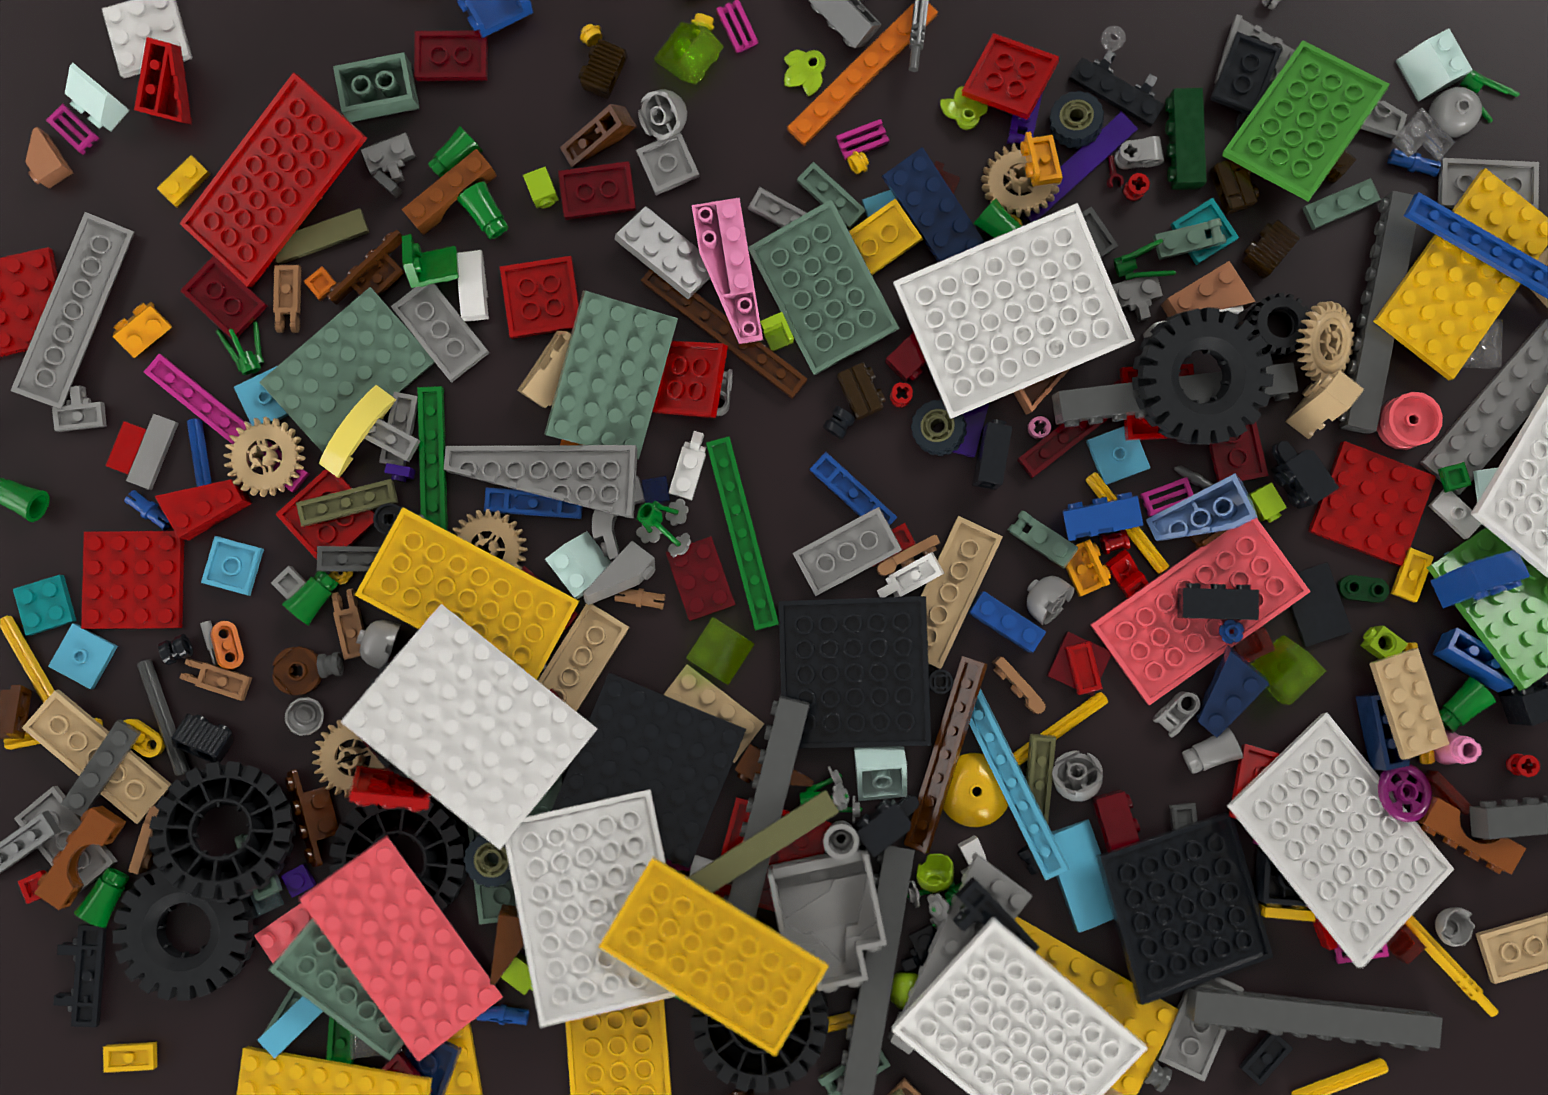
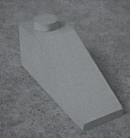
M631 541L583 593L585 603L588 605L635 587L644 579L648 580L655 572V558Z

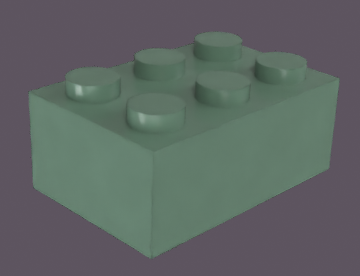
M404 52L333 66L341 112L350 122L420 109L412 66Z

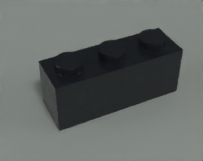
M1185 583V588H1178L1177 618L1259 620V590H1251V585H1235V589H1226V584H1210V589L1201 588V584Z

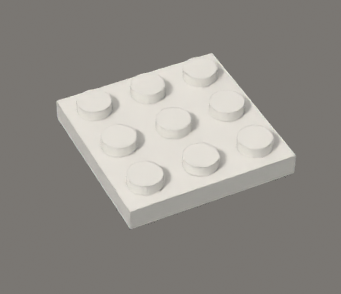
M130 0L102 9L119 73L123 78L140 74L147 37L180 46L183 61L192 59L176 0Z

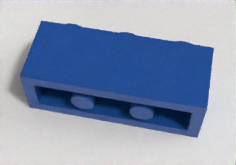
M985 591L979 593L968 610V614L1028 653L1034 652L1046 633L1045 630Z
M1458 627L1441 635L1433 655L1496 692L1514 687L1515 684L1483 642Z

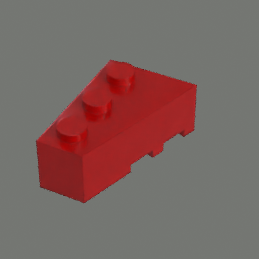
M147 37L134 110L192 125L181 47Z
M231 479L155 496L177 537L185 540L193 539L252 504L246 491L241 490L242 484L235 485L233 484L234 480Z

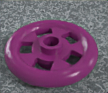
M1409 764L1406 767L1384 770L1378 781L1380 802L1390 816L1403 822H1415L1426 815L1432 801V789L1425 774L1416 766ZM1396 774L1399 781L1393 784L1391 778ZM1409 774L1416 779L1415 783L1407 780ZM1391 791L1396 800L1394 803H1392L1389 797V792ZM1418 792L1422 793L1421 803L1415 801L1418 797ZM1410 804L1411 812H1403V805Z

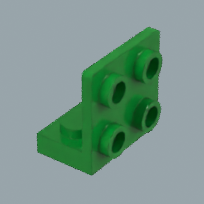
M412 234L402 236L403 267L411 288L424 287L443 281L449 282L459 278L456 246L422 253L419 243H414Z

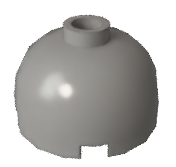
M1454 87L1442 92L1433 100L1429 108L1428 118L1438 134L1447 138H1457L1467 134L1477 125L1482 115V104L1474 91L1465 87Z
M661 89L649 92L642 98V108L639 110L638 116L641 126L649 136L653 135L657 140H664L674 137L683 130L687 121V109L682 98L675 92Z
M1056 576L1044 577L1040 581L1036 579L1027 589L1029 592L1027 596V609L1034 619L1043 625L1044 623L1046 625L1063 610L1061 606L1065 600L1067 602L1070 601L1075 588Z
M376 620L370 623L366 630L361 629L356 643L361 644L359 653L368 665L380 669L388 662L401 626L400 624L389 620Z
M1070 751L1056 759L1055 766L1052 769V779L1056 790L1064 798L1082 802L1092 798L1101 788L1103 769L1099 760L1092 754L1087 753L1085 755L1079 754V751Z

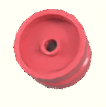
M1410 392L1389 400L1381 407L1377 432L1386 445L1400 450L1411 449L1429 443L1438 435L1442 427L1443 415L1440 406L1432 397L1420 392Z

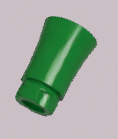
M459 125L452 137L434 154L436 157L431 159L428 165L441 178L475 149L480 153L483 150Z
M486 182L476 183L459 195L457 201L468 211L490 240L501 236L508 230L509 227L503 219L504 216L492 198Z
M997 198L991 202L973 223L993 238L1022 227L1003 208Z
M0 477V505L16 512L29 522H35L45 514L50 501L49 494L46 491L34 489Z
M317 572L314 577L311 576L282 605L309 626L316 613L333 594L331 591L339 583L332 579L328 573Z
M1469 677L1439 711L1443 726L1453 733L1481 711L1496 703L1495 698L1480 682Z
M107 868L102 877L98 878L83 902L76 908L74 914L92 925L103 928L107 927L110 916L125 890L124 886L128 882L129 876L115 868Z

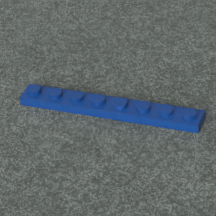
M1418 192L1413 196L1404 217L1548 299V266L1422 193Z

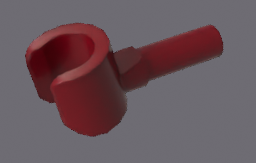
M1108 156L1110 177L1107 180V186L1112 188V179L1116 178L1118 186L1121 187L1124 179L1120 174H1117L1114 156Z

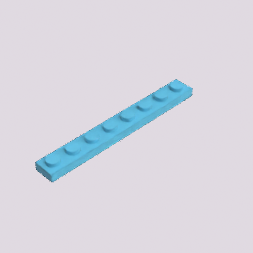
M980 688L969 725L1045 880H1048L1070 868Z

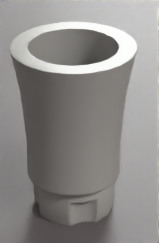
M1229 727L1218 738L1213 735L1182 752L1192 774L1229 761L1243 759L1240 746Z
M842 820L836 821L830 825L825 833L824 848L833 858L847 859L857 851L859 837L850 823ZM839 834H844L846 836V838L844 839H838L836 837Z

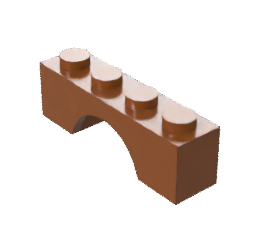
M475 149L406 205L402 211L424 236L442 221L445 211L457 200L463 191L479 182L484 181L488 184L497 175L487 160Z
M1432 796V801L1426 815L1416 821L1422 825L1421 829L1432 836H1435L1436 833L1444 837L1443 843L1454 849H1457L1458 846L1465 850L1464 855L1477 862L1479 859L1487 862L1485 867L1498 874L1504 871L1512 875L1526 850L1525 847L1509 838L1471 840L1461 828L1460 810Z
M103 806L89 808L84 812L80 819L82 823L77 830L70 833L66 839L68 844L63 851L57 853L52 860L53 866L49 872H46L38 881L39 887L34 894L58 910L71 906L84 886L78 873V862L83 851L92 844L102 846L113 843L126 823L125 820Z

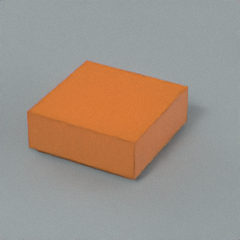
M323 266L304 280V283L320 301L327 297L332 286L336 284L335 280Z

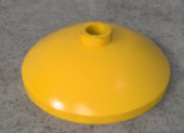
M967 753L960 755L943 810L951 819L964 826L983 827L989 825L1004 814L1008 807L1007 800L984 754ZM975 787H980L981 793L978 796H974L972 793Z

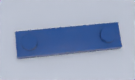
M827 452L809 469L860 517L880 507L889 526L897 518L894 513Z
M486 487L484 512L486 509H489L491 513L499 510L502 514L582 519L583 506L515 489Z

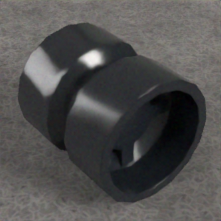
M386 503L378 507L373 517L376 529L388 535L402 507L392 503Z

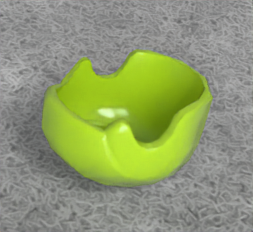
M941 853L929 854L924 864H918L916 879L917 883L924 890L938 893L951 886L954 878V866L948 856Z
M900 971L893 976L890 1000L896 1007L903 1010L909 998V990L911 987H914L919 976L918 974Z

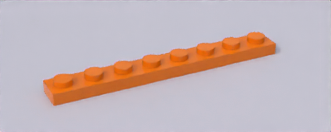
M914 3L787 127V130L803 146L909 44ZM928 3L926 26L938 13L930 3Z

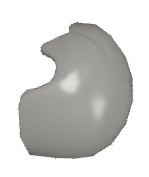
M297 698L289 704L286 710L285 723L290 731L297 735H311L322 725L324 717L323 708L318 701L312 698Z
M1458 907L1442 910L1435 920V929L1440 940L1454 947L1465 945L1471 939L1473 929L1475 928L1469 917L1472 913Z

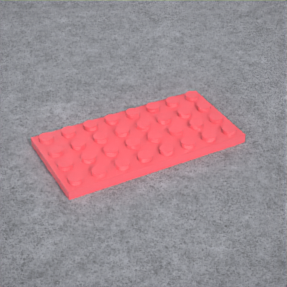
M1257 518L1235 529L1227 530L1206 546L1199 547L1090 624L1147 705H1151L1225 653L1227 645L1232 648L1237 644L1235 642L1232 644L1224 642L1219 634L1220 626L1229 619L1177 618L1178 588H1185V583L1201 584V588L1210 589V584H1226V589H1235V585H1251V590H1259V620L1233 619L1243 625L1242 640L1311 592ZM1231 629L1230 634H1233L1234 630Z
M387 835L299 898L418 1062L503 998L497 987L490 984V978Z

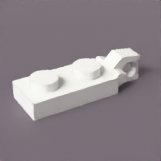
M694 431L691 443H684L669 494L693 500L706 456V447L701 446L704 433Z
M931 552L889 575L885 579L888 585L877 590L880 598L892 593L895 597H902L941 576L944 572L934 553Z

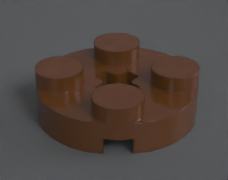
M291 647L280 652L273 662L274 674H272V678L277 688L290 695H303L312 692L322 679L317 669L318 655L313 650L305 647ZM294 665L297 667L302 666V676H293L295 671L293 669Z

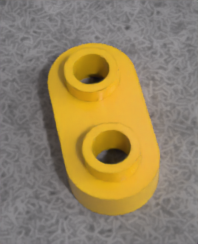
M138 719L124 720L125 723L141 732L132 749L145 757H156L164 751L165 744L161 734ZM152 740L156 742L154 749L150 745Z

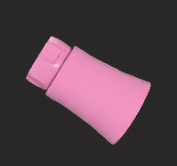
M1446 730L1449 745L1434 750L1437 762L1451 765L1475 762L1481 755L1482 749L1480 744L1476 743L1474 739Z

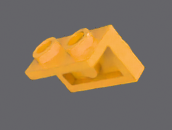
M1031 131L1026 132L1024 141L1020 143L1021 155L1026 156L1025 172L1027 178H1031L1032 187L1060 183L1063 177L1053 135L1032 138Z
M149 302L147 305L141 303L132 311L134 315L129 320L123 318L113 327L115 329L113 338L134 358L172 328V325L154 308L152 302Z
M1090 539L1076 545L1078 551L1066 566L1079 597L1110 584V572L1106 565L1102 566L1099 556H1101L1097 544L1095 542L1092 543Z

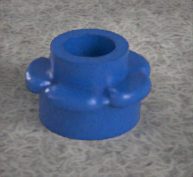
M1233 619L1226 620L1219 628L1222 640L1228 644L1238 643L1243 638V625ZM1231 629L1234 630L1233 634H1230Z

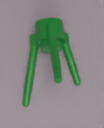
M1474 69L1459 84L1461 87L1470 89L1475 93H1478L1485 84L1505 94L1519 96V92L1484 77ZM1482 106V116L1491 123L1493 121L1492 117Z
M1163 239L1154 241L1130 254L1113 259L1118 277L1125 276L1127 281L1133 278L1176 275L1174 270L1133 272V270L1137 269L1135 258L1163 243Z
M256 321L253 322L256 355L252 351L244 352L234 330L229 329V333L239 353L237 356L221 330H216L220 340L235 361L238 370L242 372V375L258 372L261 370L260 364L264 363L261 355L258 322Z

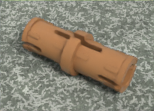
M642 588L638 590L627 589L619 593L625 594V596L615 595L614 599L615 602L636 604V607L640 608L641 606H648L663 610L664 603L655 600L664 601L665 594L645 592Z

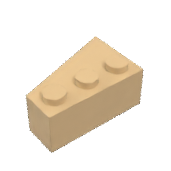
M557 331L517 390L543 408H546L548 405L552 406L571 337V334L566 331Z
M1341 371L1333 375L1327 374L1323 380L1320 378L1314 384L1310 383L1302 393L1305 397L1285 422L1309 439L1317 428L1321 430L1325 427L1326 424L1323 423L1329 418L1333 421L1347 411L1364 389Z

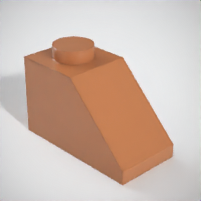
M35 127L32 131L25 162L30 168L28 173L33 181L51 188L73 174L49 135L40 128Z

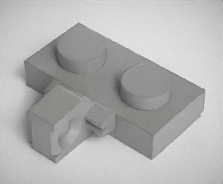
M406 133L361 150L371 174L382 170L384 173L389 172L395 183L404 181L400 167L405 166L404 162L416 158Z
M1158 277L1135 278L1112 285L1121 308L1129 307L1130 311L1135 310L1138 322L1148 320L1151 317L1148 306L1152 305L1151 300L1163 296Z
M70 387L71 400H67V405L63 406L62 409L52 407L54 430L57 432L107 427L104 402L91 403V399L87 398L85 387Z

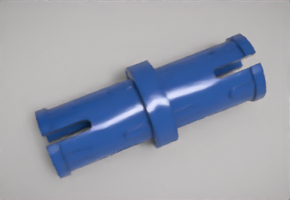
M1393 148L1389 155L1392 158H1388V164L1408 168L1409 172L1418 171L1432 177L1437 176L1440 170L1437 167H1441L1440 161L1421 157L1419 153L1410 154Z
M136 490L129 493L136 501L126 496L124 502L140 512L142 518L151 520L163 531L170 528L165 523H169L164 512L158 508V504L153 501L149 502Z
M506 1004L491 1006L476 1017L477 1021L498 1022L499 1025L513 1023L527 1026L529 1009L507 1007Z

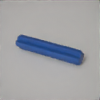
M190 419L187 421L196 485L198 487L212 484L202 420Z

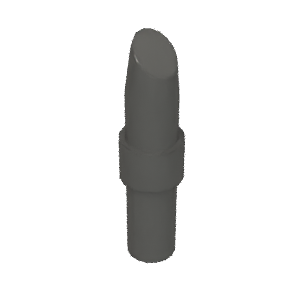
M1182 465L1174 468L1178 474L1184 478L1187 477L1190 483L1202 489L1214 485L1199 473L1193 472Z

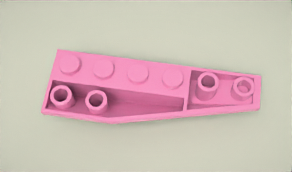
M740 198L692 205L699 253L738 343L763 340Z

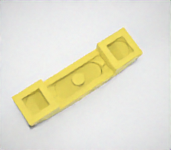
M375 385L354 406L340 424L324 450L319 464L337 478H340L354 459L351 457L376 421L379 418H384L397 399Z

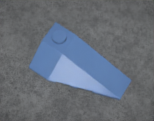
M1233 474L1146 519L1155 540L1163 541L1235 529L1258 516L1243 482L1236 474Z

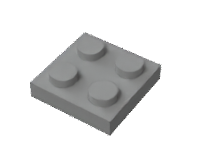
M681 132L674 137L655 141L636 150L655 195L699 177L698 170Z

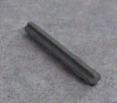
M151 659L143 660L137 663V667L176 776L184 775L190 771L184 751L173 747L171 737L176 728Z

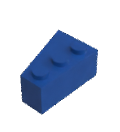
M1132 492L1118 494L1117 499L1110 501L1107 500V497L1092 499L1093 504L1083 506L1082 502L1068 504V509L1063 510L1069 541L1080 537H1091L1101 533L1143 526L1138 496H1132Z
M1515 550L1467 563L1431 580V584L1442 607L1446 608L1472 598L1476 601L1490 594L1492 596L1506 589L1508 591L1522 585L1521 580L1530 577V574L1520 554Z

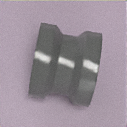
M333 652L332 655L328 656L326 654L318 655L317 669L321 678H327L332 674L335 676L343 675L344 663L340 652Z
M1155 1060L1143 1083L1152 1084L1157 1091L1162 1092L1170 1082L1172 1070L1168 1067L1159 1066V1063Z

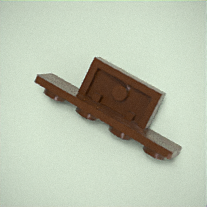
M398 230L388 233L383 238L382 244L376 249L370 250L366 254L365 260L359 266L352 267L342 282L332 286L327 297L337 305L353 289L361 295L369 287L380 297L405 273L389 257L402 243L403 235Z
M295 769L287 772L285 784L288 792H292L294 799L291 802L292 810L295 816L298 815L300 821L298 833L300 838L305 840L307 847L304 850L305 859L308 864L311 863L312 867H318L322 865L316 841L334 836L338 829V823L329 790H326L327 786L303 793L298 772Z

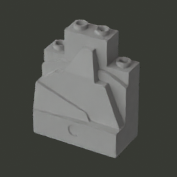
M859 846L855 854L847 859H836L825 853L768 865V878L780 934L829 964L828 969L817 985L818 991L833 992L838 990L839 986L857 987L862 985L863 981H867L868 977L862 950L867 949L868 952L878 951L882 949V946L887 945L866 846Z

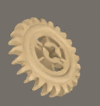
M1015 143L1012 144V152H1009L1005 146L1003 147V156L999 155L996 151L994 154L996 161L989 158L988 165L990 168H983L985 175L981 177V181L984 183L982 191L987 192L985 199L992 202L997 198L1010 215L1016 212V217H1020L1022 212L1029 217L1031 210L1039 213V207L1047 208V201H1054L1055 197L1053 194L1059 192L1057 185L1060 183L1032 187L1031 178H1027L1025 172L1026 156L1021 155V150L1017 149ZM1004 178L1009 180L1005 186L1003 184ZM1012 189L1014 192L1019 193V195L1011 194L1007 190ZM1030 192L1027 195L1021 196V193Z
M1333 301L1320 302L1317 306H1312L1311 309L1314 312L1305 313L1311 320H1301V323L1306 324L1307 329L1297 330L1305 335V338L1296 340V342L1304 344V347L1297 349L1296 352L1305 353L1304 357L1299 358L1297 361L1307 362L1301 369L1307 370L1308 372L1305 375L1311 377L1313 381H1317L1320 378L1323 380L1327 374L1333 375L1338 371L1344 372L1346 369L1345 364L1350 362L1349 355L1353 353L1351 346H1354V341L1352 340L1354 332L1351 331L1353 323L1349 322L1351 319L1350 315L1346 314L1347 311L1344 307Z
M263 417L262 424L258 418H254V426L245 421L246 430L236 427L240 435L239 437L229 435L235 443L225 444L227 448L232 450V453L223 454L224 457L231 459V462L224 464V466L233 468L227 475L229 477H237L233 484L240 485L243 483L242 491H247L251 488V495H256L260 491V496L265 497L269 490L270 495L275 496L277 488L279 491L284 492V484L293 486L291 478H299L296 470H303L304 468L299 464V461L305 460L304 456L299 455L304 450V447L297 446L301 438H293L296 431L292 428L287 431L288 424L286 422H283L280 426L277 418H274L271 424L268 417ZM267 440H272L276 444L268 447ZM279 447L282 451V460H278L276 452ZM279 462L280 466L274 471L273 467ZM259 466L262 467L263 475L256 473L254 470Z
M486 509L485 516H483L480 510H477L476 518L472 514H467L468 522L459 520L462 529L452 528L458 537L470 543L478 535L479 541L475 543V546L485 550L482 546L489 544L490 554L496 557L500 551H505L502 560L522 569L518 562L526 561V558L521 553L528 551V549L522 547L521 544L526 542L527 539L519 538L523 529L515 530L517 521L508 523L509 515H505L501 519L499 510L495 512L494 516H492L489 509ZM491 531L492 534L489 538H484L481 532ZM500 537L505 544V548H500L498 543Z
M337 720L338 728L334 725H328L330 734L327 732L320 733L325 741L319 740L315 742V744L321 747V750H315L312 753L320 756V758L312 761V764L321 766L314 773L324 774L319 780L320 783L329 781L326 790L336 787L335 795H339L344 790V797L348 798L350 797L354 778L353 772L356 766L387 768L368 747L364 749L358 747V740H362L341 722L342 720ZM354 739L352 747L345 748L342 746L347 740ZM338 749H340L341 752L339 753V756H338V759H337V758H336L337 752H338ZM368 751V753L356 756V758L353 759V761L339 763L341 761L348 759V757H350L351 754L356 755ZM371 755L370 764L367 766L365 764L366 757ZM340 767L348 769V774L343 772Z

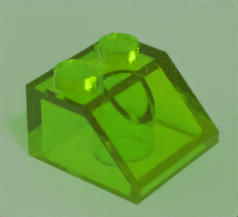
M681 22L655 56L654 60L682 81L697 84V82L703 79L709 66L718 59L719 53L724 46L707 27Z
M712 617L686 659L729 685L755 644Z
M1285 635L1276 640L1251 664L1268 680L1267 690L1281 704L1291 705L1326 672L1308 651Z

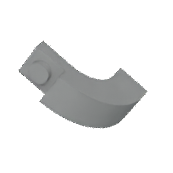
M636 476L635 505L646 502L638 476ZM594 510L592 518L593 538L595 540L604 538V542L601 543L604 557L609 556V559L613 561L620 554L614 532V525L618 515Z

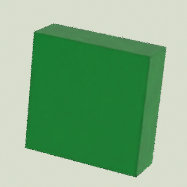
M1465 462L1438 469L1445 493L1472 485Z

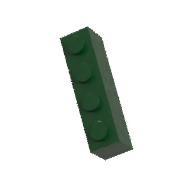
M1174 88L1165 99V111L1169 112V120L1166 122V135H1169L1170 140L1166 151L1167 158H1170L1167 179L1168 182H1171V190L1201 189L1206 183L1203 88Z

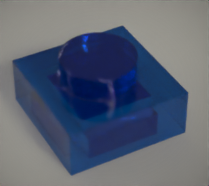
M666 476L642 480L645 503L670 501Z

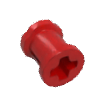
M1142 173L1133 174L1123 188L1126 198L1130 201H1137L1142 198L1150 187L1149 178Z
M899 382L895 384L890 393L891 403L899 408L907 406L913 397L912 387L908 383ZM898 391L900 393L903 391L906 392L905 399L903 397L899 399L896 397Z
M1126 529L1108 535L1104 533L1099 535L1100 545L1105 555L1110 554V551L1121 548L1125 550L1130 549V540Z
M1515 753L1506 761L1507 770L1513 775L1533 777L1540 770L1539 761L1532 755Z

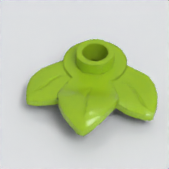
M801 50L790 52L784 58L785 62L790 66L785 73L784 84L787 87L803 85L806 94L810 97L821 87L823 81L821 72L826 65L825 57L817 50H811L807 53ZM812 58L817 59L815 66H810L809 64Z
M960 86L955 92L954 99H941L940 105L944 114L949 118L956 119L960 128L970 130L979 123L980 116L986 113L988 105L962 96L964 86Z

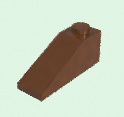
M610 104L564 143L560 149L571 167L575 168L620 141L637 126L625 106Z
M750 743L735 768V771L739 772L737 777L747 783L754 780L755 773L760 774L762 764L758 763L761 752L760 748ZM793 768L789 785H813L814 781Z
M502 904L499 913L490 984L492 985L497 983L524 945L517 906Z

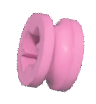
M1035 417L1028 424V433L1034 439H1043L1050 433L1051 423L1045 417ZM1035 422H1038V424L1042 422L1045 425L1043 434H1041V431L1038 433L1034 431L1036 428Z

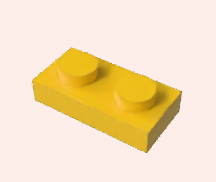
M190 155L157 189L174 206L178 207L211 174Z
M1409 548L1390 594L1411 602H1417L1429 572L1426 567L1431 565L1434 556Z
M1258 903L1261 915L1264 917L1315 922L1316 915L1307 906Z
M157 1042L110 1044L104 1046V1073L154 1070L157 1068Z

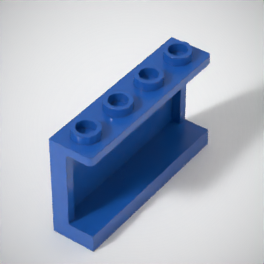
M457 0L462 12H468L469 17L467 19L474 31L478 29L482 38L533 13L530 0Z

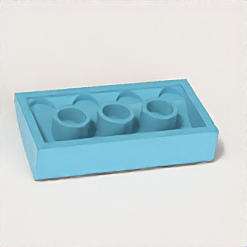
M1089 819L1052 831L1070 868L1056 875L1075 930L1080 933L1114 919L1096 855L1101 854Z

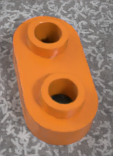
M229 621L218 622L212 627L210 632L216 660L221 668L233 670L240 666L244 659L236 626ZM219 631H225L227 633V637L221 638L219 636ZM226 654H231L233 656L232 662L226 661Z

